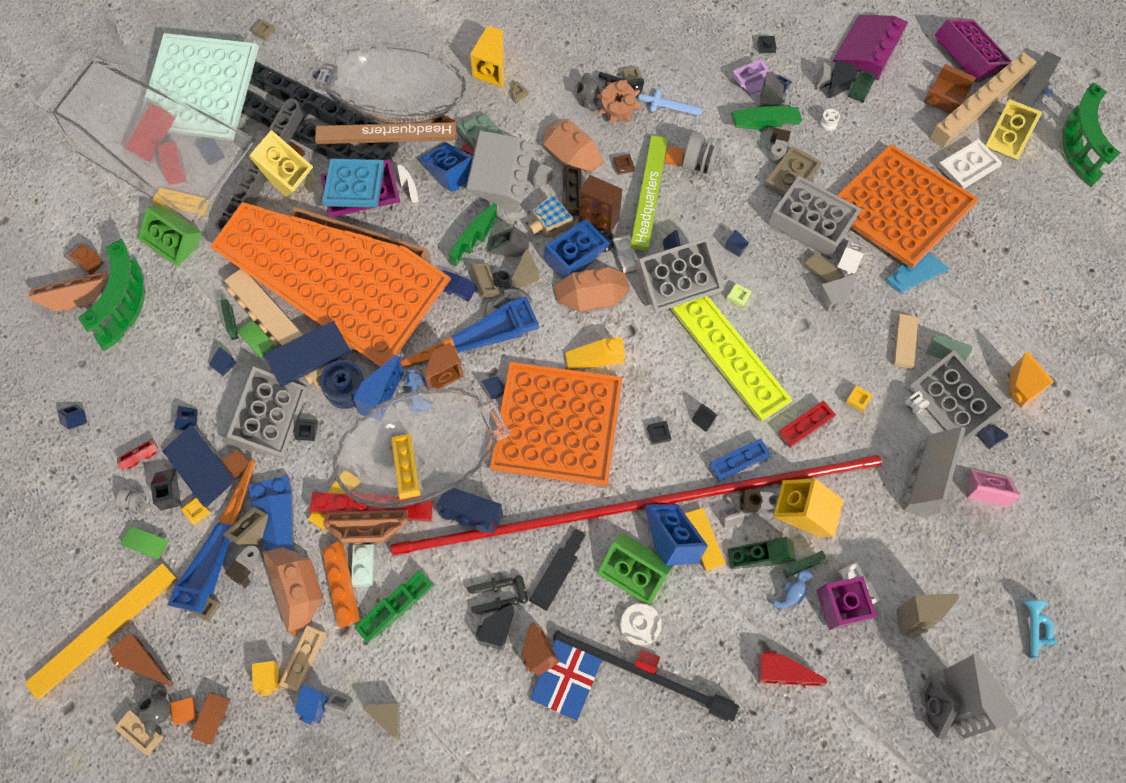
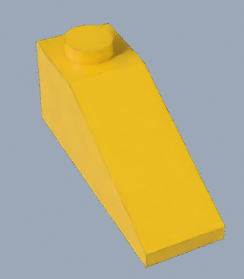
M622 337L602 339L565 352L568 370L623 364L625 352Z

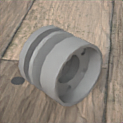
M692 132L682 167L694 171L697 164H700V173H703L705 166H708L707 175L711 176L720 158L722 139L717 138L715 146H713V137H710L707 144H705L703 134Z

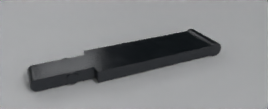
M575 529L569 540H567L564 549L561 547L558 549L530 597L529 601L548 611L578 558L575 554L580 549L586 534Z

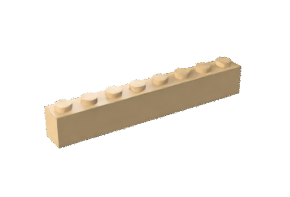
M1025 52L1021 53L941 121L930 138L942 148L947 146L1019 84L1024 77H1027L1036 61Z
M239 269L224 280L228 286L225 288L231 297L236 296L238 299L236 302L242 309L246 308L249 311L247 312L248 316L253 321L257 320L260 323L258 325L265 334L268 333L270 335L269 339L275 346H282L303 336L248 273ZM328 365L303 376V378L309 385L313 383L318 388L321 386L320 376Z

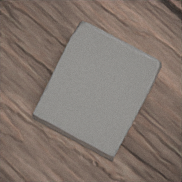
M825 62L822 63L817 73V88L832 81V67Z
M543 164L538 166L533 176L534 188L552 179V168Z

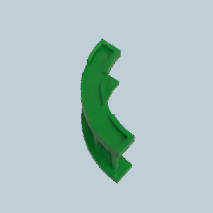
M1094 82L1085 91L1080 105H1077L1070 113L1062 132L1063 149L1069 164H1073L1076 169L1075 173L1090 187L1104 175L1100 171L1104 163L1106 162L1109 165L1121 153L1107 140L1101 130L1098 120V109L1107 91ZM1083 135L1087 141L1085 146L1083 145ZM1091 149L1100 157L1095 164L1087 155Z
M122 238L105 247L110 259V277L103 294L90 309L78 316L87 333L93 329L96 331L93 336L103 351L116 344L124 336L123 333L129 326L132 327L141 312L145 298L144 274L136 258L130 260L127 246ZM112 315L113 318L102 327L101 323Z

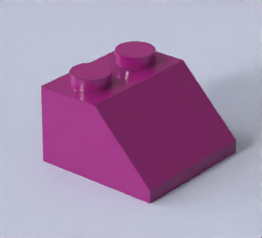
M863 576L828 583L816 590L829 630L851 626L877 617Z

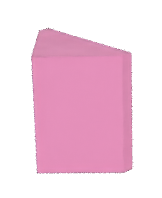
M974 469L970 470L967 498L1008 507L1018 499L1019 493L1011 478Z

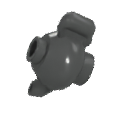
M584 73L582 81H579L575 86V93L585 103L587 109L596 110L597 102L595 99L597 94H600V89L597 82L590 78V73Z
M160 685L154 686L151 696L143 697L137 706L140 722L144 724L145 732L149 737L155 734L156 725L165 722L169 716L170 704L166 699L167 691Z

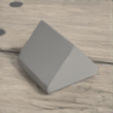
M738 506L719 511L724 528L741 524L744 521V512Z
M333 693L324 704V708L327 713L346 719L353 700Z

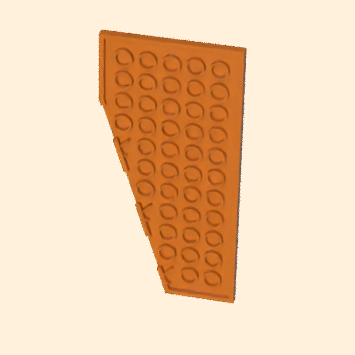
M243 202L210 246L321 326L334 321L346 343L380 367L399 353L451 280L445 273L405 246L394 245L373 239L372 237L339 230Z

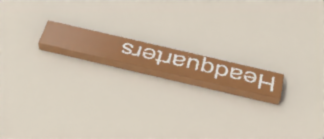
M456 122L316 126L315 141L316 144L456 140Z

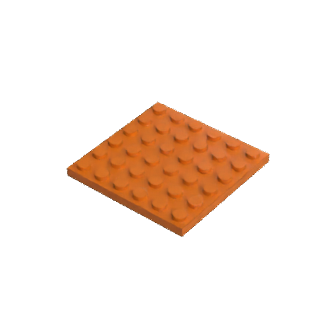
M892 144L837 195L862 209L851 226L852 229L911 268L979 200L976 196Z
M510 362L490 470L607 487L623 377Z

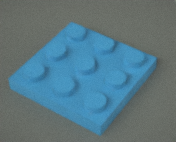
M330 159L322 200L323 205L378 207L385 165L384 160Z

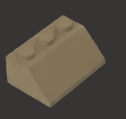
M959 594L913 596L897 609L900 634H908V637H920L921 633L928 632V629L934 628V625L945 617L959 599Z

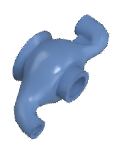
M805 569L800 570L794 582L789 581L783 591L786 592L784 601L776 600L773 606L779 609H786L795 603H798L799 606L810 590L806 589L805 581L810 580L813 573Z

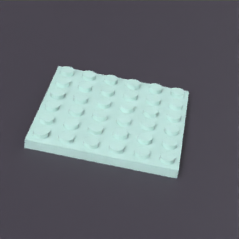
M164 33L141 113L147 103H152L176 118L168 133L234 141L259 46L256 43Z

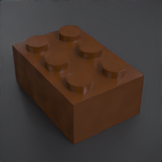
M589 175L579 192V222L587 219L598 231L605 229L612 232L620 219L622 188Z

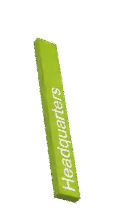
M651 135L630 246L633 249L645 251L649 249L668 138Z

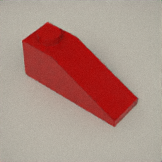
M767 650L758 657V683L819 687L827 684V679L785 655L777 654V651Z

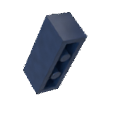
M446 486L436 504L438 514L443 519H451L463 526L474 527L483 533L494 534L503 516L502 504L450 486Z

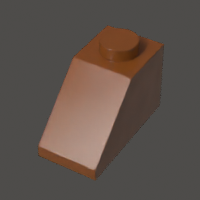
M77 243L64 255L67 260L89 275L94 274L104 264L98 254L83 243Z
M532 622L522 650L525 658L523 663L529 672H534L540 676L560 661L543 628L537 623Z

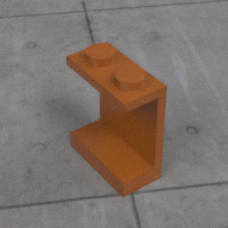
M945 64L934 85L928 91L924 102L951 114L962 104L976 77Z

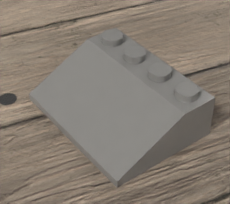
M479 131L465 190L512 212L523 201L534 145L519 137Z
M798 176L774 209L769 224L832 258L862 209Z
M708 237L634 260L639 278L655 313L724 290Z
M955 350L908 386L914 394L920 391L923 394L922 397L930 402L926 408L946 430L958 427L966 428L962 444L1008 411L1005 404Z
M253 366L247 373L222 442L240 449L283 458L308 387L295 382L281 387L274 374Z
M958 427L930 434L925 440L920 441L918 446L920 454L919 457H916L913 464L915 472L908 481L910 490L906 492L903 503H905L904 511L928 519L947 500L966 428Z
M978 653L944 670L946 687L962 702L953 725L957 733L963 736L964 739L996 729L1019 715Z

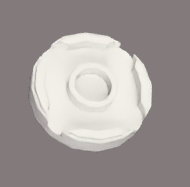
M637 603L624 610L620 618V630L623 637L631 644L645 646L657 639L661 631L662 622L659 614L653 607L648 604Z

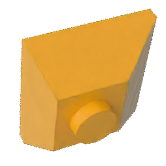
M1027 351L1010 369L1008 393L1011 399L1021 408L1039 397L1054 381Z

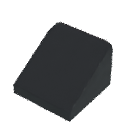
M701 404L692 422L707 432L715 423L717 414L704 404Z
M296 420L295 440L315 441L318 420Z

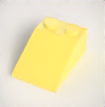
M1009 99L986 147L1018 160L1042 112Z
M272 130L249 155L269 182L286 197L297 188L313 168L310 163Z

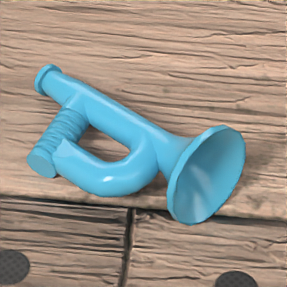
M1022 600V603L1030 612V659H1039V647L1057 644V640L1054 637L1053 621L1047 615L1040 614L1042 609L1049 605V603L1041 600ZM1042 622L1045 625V638L1039 639V625Z

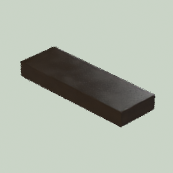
M564 165L563 207L569 214L579 216L581 169Z

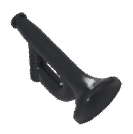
M602 71L598 75L599 78L606 80L604 89L607 87L608 82L614 83L625 80ZM639 78L636 81L627 80V84L634 90H640L639 94H641L644 87V79Z

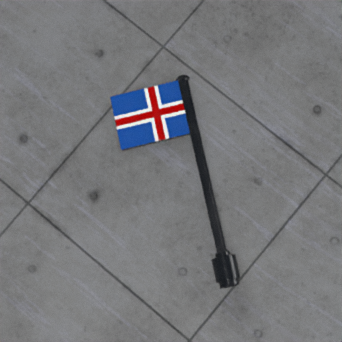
M556 630L553 635V640L555 641L553 649L560 662L540 675L530 700L578 721L603 660L706 705L705 707L709 709L708 714L724 721L730 720L733 722L739 709V705L735 704V701L718 693H715L714 696H706L656 673L652 674L637 668L633 663L561 633L560 630Z

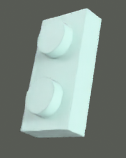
M374 544L353 545L351 579L353 587L373 586Z

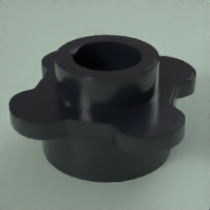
M502 270L493 273V284L496 287L510 288L511 284L509 281L511 277L509 273Z

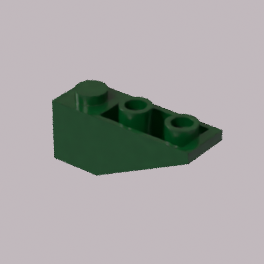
M788 537L727 549L730 569L775 566L796 562L793 541Z

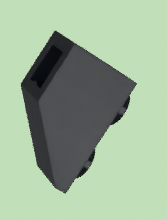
M175 468L155 473L151 482L153 504L161 511L181 506L177 471Z

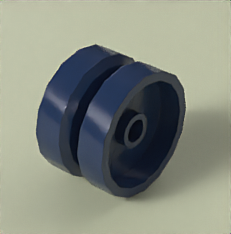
M337 360L330 363L324 368L320 376V385L328 402L340 409H350L356 406L353 394L355 389L359 388L361 382L364 381L359 366L348 360Z

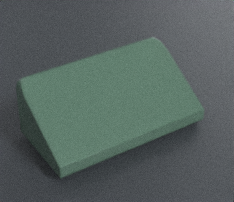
M935 334L929 343L927 353L943 359L955 350L966 362L973 347Z

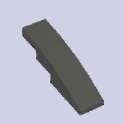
M1046 51L1016 102L1033 108L1061 57Z

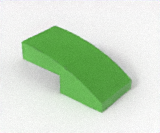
M253 320L237 330L238 334L260 358L276 347Z
M130 526L120 544L145 556L159 560L169 541Z

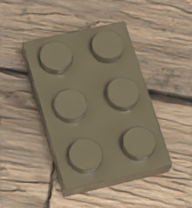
M792 146L767 178L765 185L784 196L798 176L810 181L821 167L822 162Z

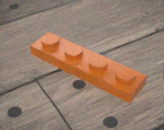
M338 541L323 548L322 552L338 627L344 628L360 621L344 544Z

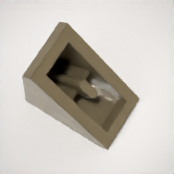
M525 250L511 279L512 288L518 289L539 281V271L530 252Z
M253 507L226 531L224 536L238 545L261 544L268 515Z
M398 703L365 705L363 709L395 740H398L400 738V706Z

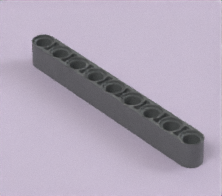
M288 99L284 102L266 135L272 130L284 142L289 143L304 116L297 100ZM252 159L215 221V227L219 232L222 231L233 216V212L238 209L242 202L253 205L267 181L265 175Z

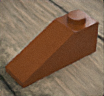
M129 633L109 650L113 656L111 661L118 668L123 667L169 687L174 685L141 640L132 633Z

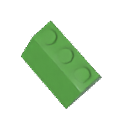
M161 205L146 208L138 239L178 266L197 248L202 232Z
M621 533L612 543L597 574L650 606L674 565L666 566L659 555Z

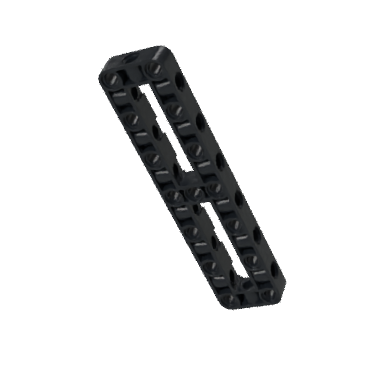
M255 61L249 84L284 102L288 99L297 100L304 113L301 122L291 137L292 140L329 159L391 160L398 151V142L367 143L372 147L369 151L364 152L355 148L351 143L316 144V125L304 122V119L309 114L331 126L374 125L379 123ZM247 92L241 113L270 128L281 107L277 108L271 105L269 101Z

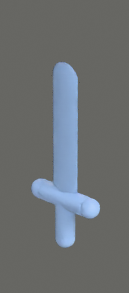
M659 89L655 90L653 96L638 94L637 96L638 100L651 103V112L656 111L657 105L695 115H701L703 112L697 106L660 98L661 91Z

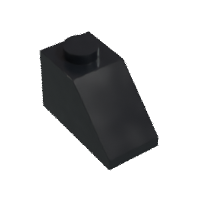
M841 61L835 62L827 98H832L850 89L851 83L855 82L857 72H855L856 64Z
M509 605L484 619L482 625L478 626L476 637L480 645L504 650L515 612L513 605Z

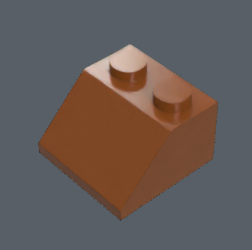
M450 342L439 345L432 351L424 374L430 394L464 377L461 360Z

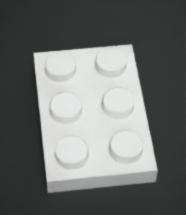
M978 139L941 161L938 167L953 183L964 189L999 168L1002 162Z

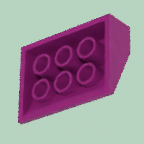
M859 15L835 55L833 62L841 61L856 64L855 71L879 80L903 37L908 21L892 15Z
M947 19L935 33L938 43L945 46L948 54L958 61V65L976 77L975 80H985L999 73L1012 62L974 19Z
M390 159L384 160L385 165L378 207L401 202ZM328 173L320 174L323 190H325ZM327 206L329 218L376 208Z

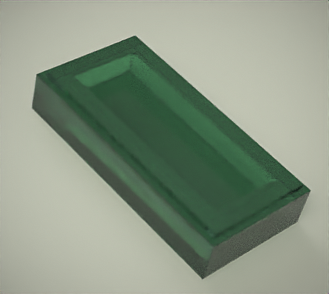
M861 70L848 97L863 103L877 75Z
M220 300L226 331L231 340H236L239 338L233 307L229 300Z
M822 550L786 566L782 572L785 578H789L798 574L800 570H807L821 564L826 556Z

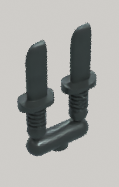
M517 575L514 579L509 577L496 581L495 577H493L490 582L467 587V591L470 594L493 589L494 593H496L498 588L513 585L515 581L518 598L513 597L512 599L500 601V597H497L496 601L472 606L471 611L474 614L497 609L500 611L509 605H517L519 602L525 604L528 601L524 579L521 575Z

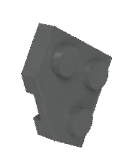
M929 675L921 691L922 702L926 703L927 715H924L925 725L938 739H945L962 702L937 676Z

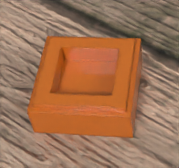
M668 146L664 163L681 166L685 149Z
M193 697L170 703L173 725L177 726L197 720L195 699Z

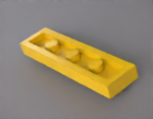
M411 434L391 437L400 500L421 496Z

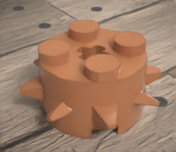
M627 80L614 83L608 82L602 94H597L596 98L602 101L603 106L598 113H605L611 119V124H614L617 120L619 122L625 120L630 122L634 110L642 108L636 102V96L640 93V90H634L627 84Z

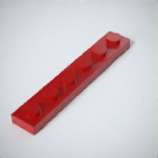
M312 492L310 513L408 510L407 520L432 522L434 502L433 500H400V498Z

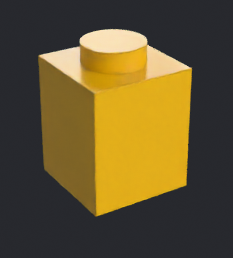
M275 661L252 664L253 691L260 693V696L272 695L273 691L280 690L279 664Z

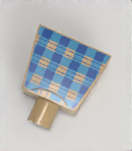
M551 195L533 210V223L528 225L531 234L534 235L541 231L545 237L549 238L573 227V217L558 199Z

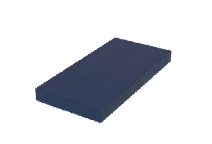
M332 321L265 353L264 356L280 386L283 387L350 354L351 350L337 325Z
M192 424L162 451L202 506L206 508L236 481L202 434Z

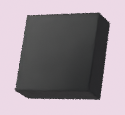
M667 421L647 426L652 445L671 441L672 438Z

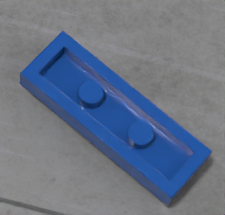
M760 438L710 462L709 467L719 482L769 458L771 454Z

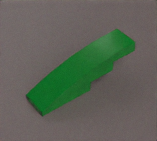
M791 106L757 107L731 113L735 128L765 130L767 126L781 128L785 123L799 125L802 122L798 107Z
M493 203L484 210L462 233L449 254L450 265L457 267L464 252L472 253L477 240L485 242L498 215L497 204Z
M419 569L389 597L383 598L354 628L366 643H369L417 603L435 584L423 570Z

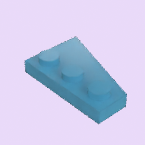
M928 252L913 268L903 263L887 279L886 283L898 293H902L926 280L933 279L941 273L948 272L950 268Z

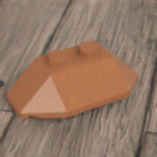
M557 119L545 128L543 146L562 164L592 172L604 163L593 140L570 119Z
M610 267L572 273L554 285L557 302L578 312L616 306L629 291L626 274Z
M104 271L31 288L28 297L31 301L56 312L61 310L69 311L78 306L86 307L95 302L106 282L108 273Z
M408 510L326 513L323 525L342 543L358 545L373 542L380 544L388 542L406 524Z
M284 547L263 552L287 633L306 627L323 600L311 559Z

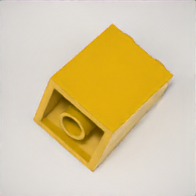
M487 25L470 54L472 76L503 88V30Z
M817 479L783 480L773 517L817 537H835L843 499Z

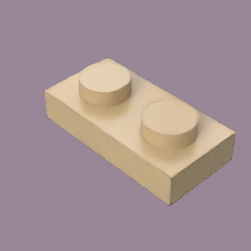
M129 710L114 727L115 730L147 756L164 738L156 730L155 734L149 737L145 732L144 724L140 722L139 716L132 710Z

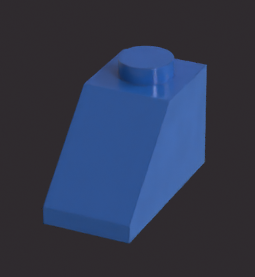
M302 684L295 713L300 715L299 720L311 725L312 721L319 724L325 712L324 704L329 698L323 693Z

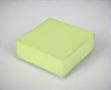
M735 283L726 300L743 308L752 291Z

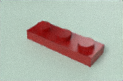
M823 400L779 430L778 435L791 448L835 418L836 414Z

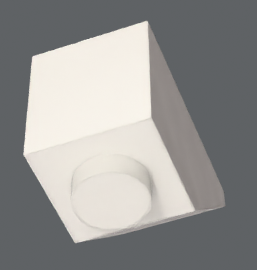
M848 241L838 264V268H841L840 271L846 274H855L864 255L865 247Z

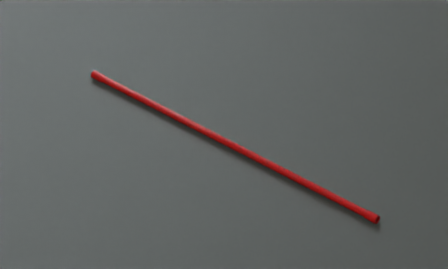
M879 455L867 456L857 460L497 526L494 534L483 533L476 529L422 540L391 544L392 556H397L418 550L645 509L646 505L673 504L781 484L783 480L808 479L851 470L881 466V458Z

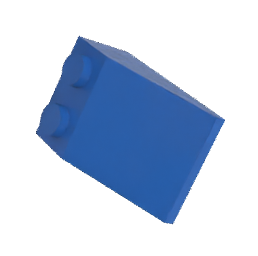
M445 142L418 160L442 187L452 192L467 183L473 156Z
M586 219L546 244L543 259L564 279L572 273L582 272L610 243Z
M395 355L361 382L359 388L355 389L353 400L360 415L382 421L404 374L399 356Z
M678 504L646 505L645 511L654 546L666 566L698 564L708 545Z

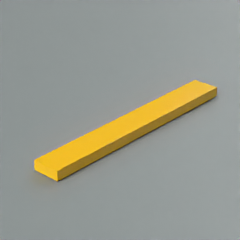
M162 563L24 684L36 699H42L176 581L177 578Z

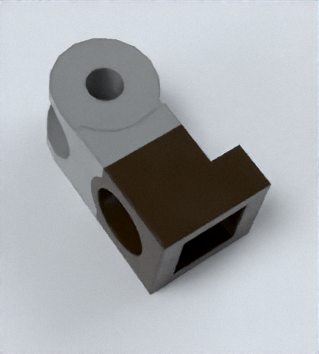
M773 128L770 142L774 143L769 154V160L772 163L779 164L785 156L791 131Z
M744 490L739 496L740 509L746 514L749 512L771 514L775 512L779 496L771 492Z
M247 546L237 556L225 574L246 589L250 583L247 577L263 561L262 553L255 546Z

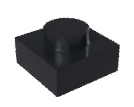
M758 36L759 53H776L775 36Z

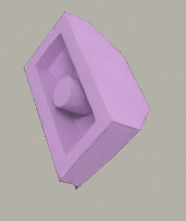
M759 59L733 70L732 76L740 86L744 87L750 94L762 90L766 72H770L762 59Z

